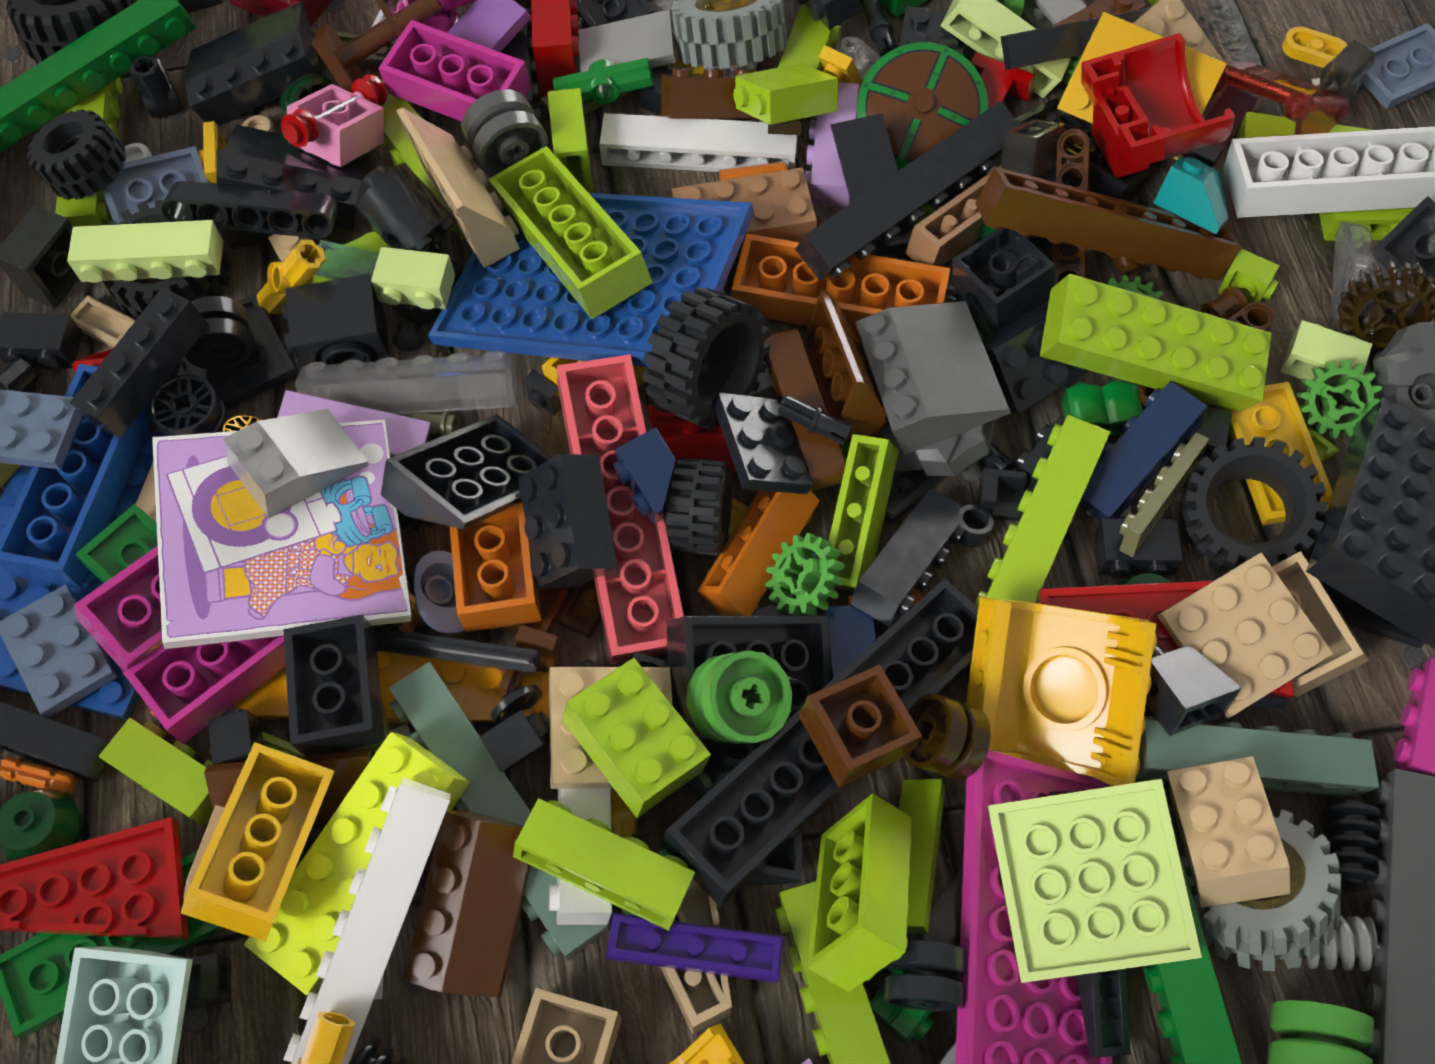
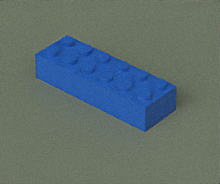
M79 364L65 396L74 397L98 367ZM149 402L120 439L93 425L82 415L62 469L32 466L0 536V565L13 576L82 588L89 569L76 559V553L110 523L153 422L149 414Z

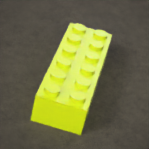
M394 732L389 733L295 869L266 941L249 936L244 943L245 947L305 995H308L309 992L319 993L324 979L316 976L325 951L334 953L340 939L339 936L332 933L341 910L350 911L356 895L348 892L357 868L366 870L372 854L364 850L373 827L382 829L388 813L380 809L389 786L398 788L402 777L447 792L451 794L446 811H451L471 782L408 736Z

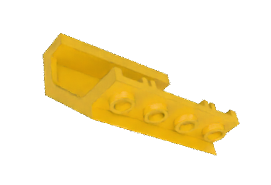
M980 597L966 704L975 706L986 714L991 729L989 750L1057 769L1091 776L1111 786L1135 783V777L1140 769L1138 757L1140 740L1146 724L1144 717L1146 696L1151 688V677L1149 675L1151 659L1157 644L1155 634L1156 623H1151L1145 619L1041 603Z

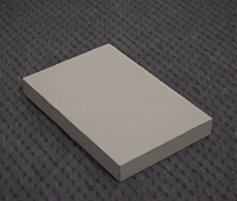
M670 9L579 30L581 72L589 71L588 69L593 62L602 59L610 60L616 65L649 58L651 68L676 62L673 21Z

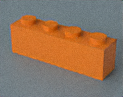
M759 491L697 592L723 616H751L753 611L758 609L759 601L767 590L765 583L772 579V574L766 572L767 567H774L776 561L771 557L772 554H782V542L793 545V536L796 534L800 535L804 526L811 520L812 513L820 500L811 491L808 494Z

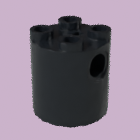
M406 163L399 164L396 167L378 166L360 183L354 208L390 248L422 252L428 245L430 247L437 245L446 236L445 232L457 222Z

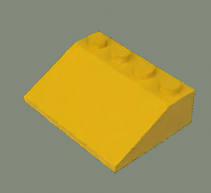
M1103 12L1057 109L1093 124V103L1081 84V62L1164 37ZM1185 46L1189 83L1196 105L1202 115L1227 63ZM1182 155L1173 157V159L1178 160Z

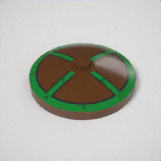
M911 43L888 52L871 67L859 91L856 116L857 118L883 113L899 171L988 110V97L980 74L962 54L947 46L936 43Z

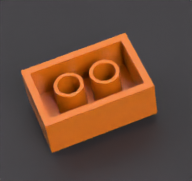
M522 502L466 529L450 526L457 616L465 632L542 621L539 591L535 587L534 575L530 569L531 555L528 538L524 530L525 516Z

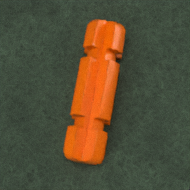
M13 757L4 758L0 766V777L5 780L19 781L21 784L40 789L57 790L67 795L73 793L78 781L77 777L70 772L56 771L54 768L28 761L21 762L20 759Z

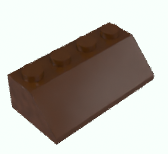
M820 290L802 343L827 413L853 424L847 437L848 440L852 439V434L877 438L881 427L885 426L888 417L878 392L876 381H874L870 372L868 360L863 355L859 338L855 335L849 319L827 290Z
M467 810L446 811L437 834L405 972V982L442 993L496 998L502 996L531 865L513 857L515 842L524 825Z

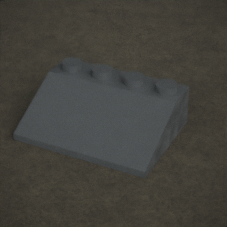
M966 301L887 308L856 321L892 432L904 455L1010 414L1009 407Z

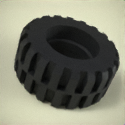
M7 0L6 10L23 50L35 61L42 62L136 1Z

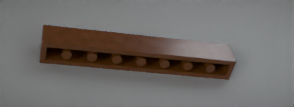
M994 167L975 202L983 222L991 228L1001 229L1003 227L1015 230L1026 237H1031L1032 235L1043 237L1055 244H1062L1064 242L1076 245L1084 251L1097 250L1105 252L1113 258L1125 257L1133 259L1141 265H1149L1150 263L1162 266L1170 272H1176L1177 270L1186 272L1198 279L1207 277L1220 280L1242 249L1241 244L1228 227L1223 226L1217 234H1214L1171 212L999 167Z

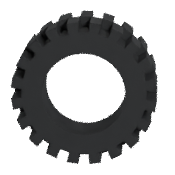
M156 200L154 208H149L146 202L137 205L139 212L131 214L129 209L121 213L123 221L118 224L112 220L108 225L168 222L161 212L164 200ZM223 249L220 275H209L200 278L192 276L172 277L150 284L139 283V279L133 281L109 280L102 282L122 311L129 317L133 316L136 320L162 287L190 302L203 297L222 296L224 293L220 285L228 286L230 278L226 271H230V263Z
M698 287L694 288V293L690 291L682 293V303L673 300L667 306L670 314L667 317L661 314L656 322L660 329L657 335L651 333L648 343L652 344L653 347L651 352H645L643 362L649 365V369L643 371V381L650 383L645 390L647 395L653 398L652 402L656 406L700 427L714 429L715 425L721 427L712 403L718 392L748 396L751 390L757 392L760 382L756 380L759 373H765L767 364L763 362V357L769 355L770 345L764 343V341L770 337L769 328L764 327V324L767 322L765 316L760 314V310L755 306L712 289ZM709 348L707 357H706V359H705V361H704V364H703L702 367H701V363H702V361H703L704 355H705L707 349Z
M1254 437L1250 445H1245L1244 438L1233 440L1227 449L1223 444L1213 450L1209 458L1205 456L1199 462L1182 494L1180 505H1183V508L1179 514L1180 524H1186V529L1183 532L1186 542L1194 541L1196 547L1193 552L1199 559L1205 554L1212 560L1208 566L1218 570L1222 565L1229 568L1228 572L1262 552L1272 567L1300 551L1304 553L1313 544L1314 538L1321 532L1325 523L1320 521V519L1327 513V502H1320V498L1326 490L1323 482L1314 484L1312 479L1317 475L1318 471L1313 464L1305 469L1299 464L1304 455L1298 450H1295L1290 457L1282 452L1286 446L1283 442L1276 440L1273 446L1269 448L1264 446L1265 438ZM1239 479L1257 480L1270 486L1279 495L1285 508L1286 518L1281 534L1261 543H1247L1233 538L1221 528L1215 517L1213 507L1215 493L1225 484Z

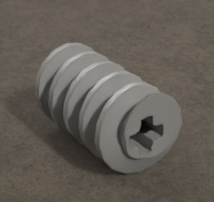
M1340 915L1338 927L1334 926L1333 938L1328 946L1319 941V955L1309 960L1302 952L1299 954V966L1293 968H1300L1302 956H1305L1310 969H1317L1319 959L1323 957L1324 965L1327 969L1334 970L1337 958H1340L1343 969L1351 971L1354 967L1355 958H1357L1361 971H1369L1377 946V932L1372 918L1365 917L1362 920L1358 916H1348L1344 919Z

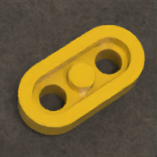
M1305 27L1290 29L1282 43L1284 53L1290 58L1329 70L1340 68L1349 54V47L1342 39Z

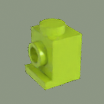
M1241 249L1217 293L1222 294L1224 289L1233 286L1238 288L1250 302H1260L1262 297L1269 300L1279 283L1273 277L1280 265Z

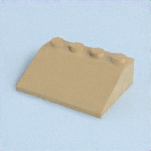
M403 107L396 110L427 177L450 214L457 221L456 224L483 268L519 250L520 248L515 239V235L519 234L516 224L510 215L504 217L500 212L504 210V207L495 191L488 193L486 187L489 186V183L480 168L474 170L471 166L475 162L466 145L464 144L459 147L451 134Z

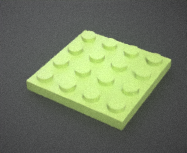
M1162 779L988 806L1021 983L1202 958Z

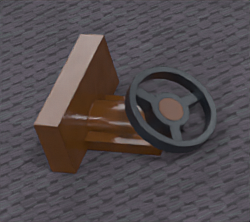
M520 624L515 637L516 647L536 649L539 652L541 664L537 667L538 671L549 672L550 667H559L558 636ZM506 669L499 687L500 703L491 713V718L496 725L520 710L531 709L540 700L542 691L536 684L522 687L527 672Z

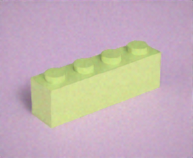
M953 0L940 25L978 53L1003 63L1001 36L1036 29L996 0ZM1071 57L1020 67L1019 69L1035 74L1034 92L1044 98L1062 80Z
M213 220L73 227L67 262L81 282L97 283L109 280L133 281L135 279H168L170 277L189 276L200 278L209 275H220L224 241Z

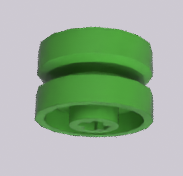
M741 651L709 658L695 670L688 683L686 704L690 719L699 732L714 742L728 744L757 743L770 739L783 728L791 712L792 690L787 674L777 661L765 653Z
M1282 1000L1271 1003L1270 1027L1275 1033L1284 1038L1269 1043L1268 1064H1373L1370 1057L1358 1051L1373 1045L1374 1019L1369 1015L1350 1008L1311 1001Z

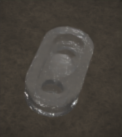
M845 37L836 44V51L853 58L862 82L871 67L881 58L863 40L857 37Z

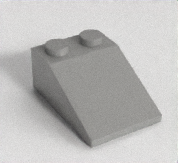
M328 409L257 421L223 438L228 464L268 518L368 466L367 459Z

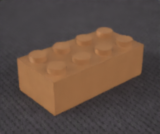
M803 167L672 188V198L752 203L754 215L746 231L747 234L800 243L804 236L815 229L817 225ZM745 236L736 255V258H739L741 255Z

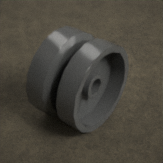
M496 90L483 95L470 105L463 116L461 124L463 136L469 147L473 150L479 166L489 176H495L548 144L546 131L535 117L530 103L520 92L514 90Z

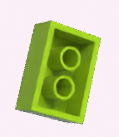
M632 658L566 702L562 718L563 723L636 818L699 775L711 756L710 752L635 658Z

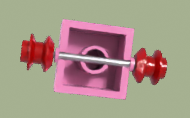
M367 74L362 79H357L352 83L351 92L331 84L287 106V115L281 121L283 136L295 147L325 159L333 165L339 167L346 165L384 143V107L381 106L387 101L386 86L376 75Z

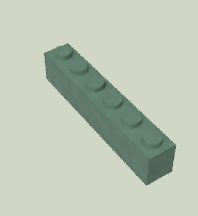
M1155 716L1145 717V730L1141 736L1138 755L1140 769L1135 779H1162V781L1168 782L1167 771L1253 756L1264 790L1358 797L1379 788L1372 740L1355 739L1351 733H1335L1329 736L1317 735V732L1311 729L1297 730L1289 733L1280 732L1279 727L1276 726L1244 729L1240 723H1223L1218 726L1205 725L1203 723L1169 736Z

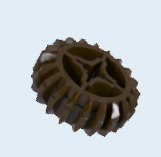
M1390 260L1385 269H1381L1375 263L1373 272L1370 274L1360 270V281L1349 280L1347 284L1348 291H1341V303L1337 306V312L1340 316L1338 319L1339 325L1344 330L1345 335H1352L1360 340L1372 343L1370 351L1373 354L1379 347H1382L1384 350L1398 330L1416 323H1435V280L1430 274L1426 275L1424 269L1420 266L1412 270L1411 264L1407 261L1397 268L1395 262ZM1370 298H1373L1372 303L1365 307L1366 311L1360 314V311L1364 304ZM1418 302L1415 310L1407 318H1405L1406 314L1410 310L1414 309L1413 305Z

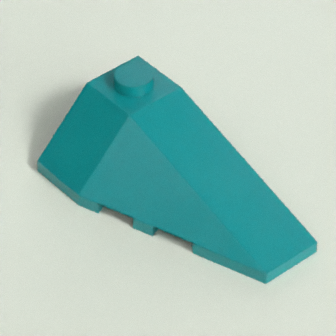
M1180 157L1171 166L1153 204L1217 234L1228 219L1224 172L1195 158Z

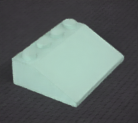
M76 947L55 1064H177L192 959L120 947Z

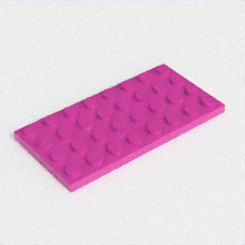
M988 750L987 756L980 768L967 778L960 948L966 950V974L959 977V982L965 985L964 1008H957L955 1064H1112V1056H1089L1077 975L1021 983L988 809L989 805L1047 797L1049 792L1086 791L1111 787V785L1095 778Z

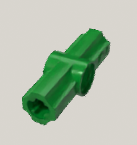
M649 58L616 65L610 60H597L590 65L589 71L553 78L555 91L580 88L582 101L593 99V101L599 104L613 103L618 99L619 93L654 86Z

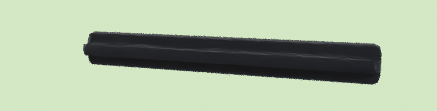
M374 628L376 631L377 651L528 673L536 672L537 667L541 664L539 652L536 649Z

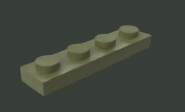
M1196 432L1187 445L1182 442L1179 444L1171 459L1172 466L1170 468L1164 466L1159 472L1154 483L1156 486L1154 491L1147 489L1138 503V513L1136 515L1129 513L1119 531L1120 534L1124 535L1119 551L1131 557L1135 556L1187 483L1192 473L1196 470L1203 458L1209 438Z

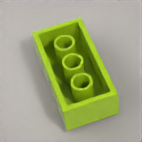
M874 793L821 835L807 969L848 993L864 981L870 980L878 971L891 962L900 959L906 952L908 943L906 932L907 914L909 911L908 888L911 875L909 866L910 847L912 845V817Z

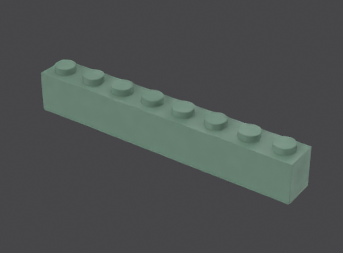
M430 661L389 687L395 697V700L389 703L401 723L409 719L416 729L410 735L411 738L471 781L455 804L458 810H467L525 825L531 813L505 773L499 770L479 738V734ZM531 866L522 908L531 921L538 917L541 919L548 930L541 937L554 956L562 952L566 959L569 960L609 931L607 925H557V911H549L550 884L557 885V878Z

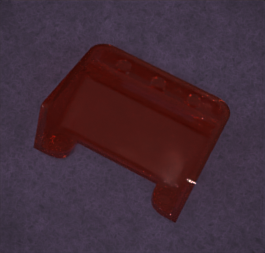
M1222 61L1227 64L1210 97L1211 99L1229 83L1284 104V116L1296 122L1294 135L1328 133L1348 113L1350 104L1349 100L1341 94L1256 63Z

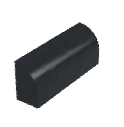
M883 113L830 125L850 203H853L898 172ZM905 222L900 226L901 232L887 243H884L881 239L875 244L877 248L870 255L884 257L906 252L913 232V225L909 226Z

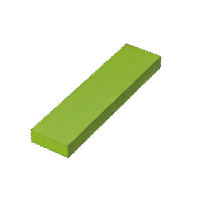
M942 779L903 780L899 810L912 817V845L910 847L909 866L911 875L908 888L909 911L907 914L906 932L909 934H928L945 793V785Z

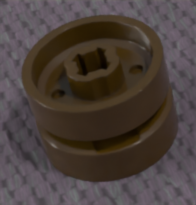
M928 693L920 697L911 706L908 713L921 733L922 738L911 754L906 756L905 759L914 767L953 779L961 780L970 777L980 768L989 750L991 729L986 714L975 706L937 693Z

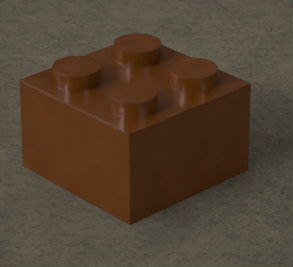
M877 665L807 696L798 715L838 788L910 755L922 738L921 733L881 665Z

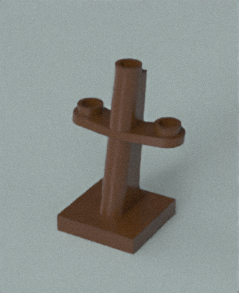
M376 0L386 17L385 20L345 43H342L328 22L318 28L312 45L339 86L351 92L352 83L364 77L356 64L399 38L410 20L423 23L443 10L441 2L439 0H416L395 13L389 3L391 0Z

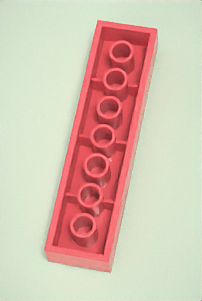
M631 354L557 365V384L570 453L599 455L618 566L617 569L594 579L610 664L627 662L633 658L634 652L651 657L667 654L666 621L684 617L663 512L660 521L655 524L652 523L648 515L643 517L632 500V496L635 495L628 483L623 485L619 481L612 467V464L615 463L616 448L646 432Z

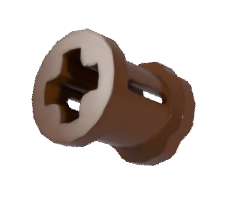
M1230 286L1224 289L1222 295L1213 302L1208 301L1202 304L1200 312L1227 320L1248 305V301L1238 288Z

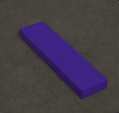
M613 913L606 958L609 960L778 983L784 936L673 921L668 931L638 916Z

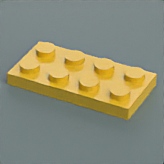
M1289 382L1265 385L1263 401L1239 413L1219 407L1222 410L1232 412L1228 433L1231 442L1244 438L1245 445H1250L1254 437L1265 438V447L1271 448L1277 440L1286 444L1282 452L1291 457L1295 450L1302 453L1304 457L1299 464L1304 469L1313 464L1318 471L1312 480L1314 484L1324 483L1326 492L1320 498V502H1327L1328 509L1333 491ZM1246 479L1262 525L1285 522V508L1279 495L1270 486L1260 481Z

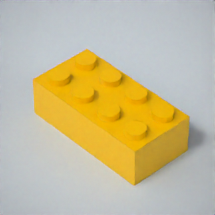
M254 742L187 890L181 914L266 941L334 770Z

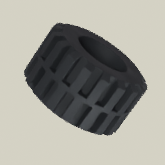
M84 109L67 112L45 124L32 138L33 141L27 149L29 152L26 154L30 166L58 197H63L67 200L75 198V200L82 199L107 187V184L113 181L118 176L117 173L123 169V162L126 160L125 147L101 116L94 111H85Z
M680 458L677 461L671 475L666 500L665 526L671 551L716 556L722 551L727 540L732 507V476L726 461Z

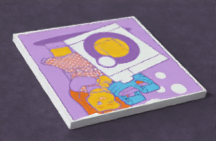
M385 420L339 423L367 459L368 466L270 518L265 515L227 462L223 438L237 431L152 437L162 643L164 649L284 636L283 629L362 614L371 626L411 621L397 508L380 495L386 459L390 458Z

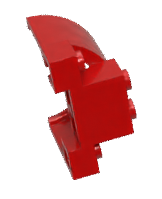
M1180 33L1081 62V84L1093 103L1092 136L1116 178L1149 169L1150 163L1220 144L1231 133L1235 115L1230 108L1224 111L1223 116L1206 121L1201 115L1189 83L1185 56L1186 41Z

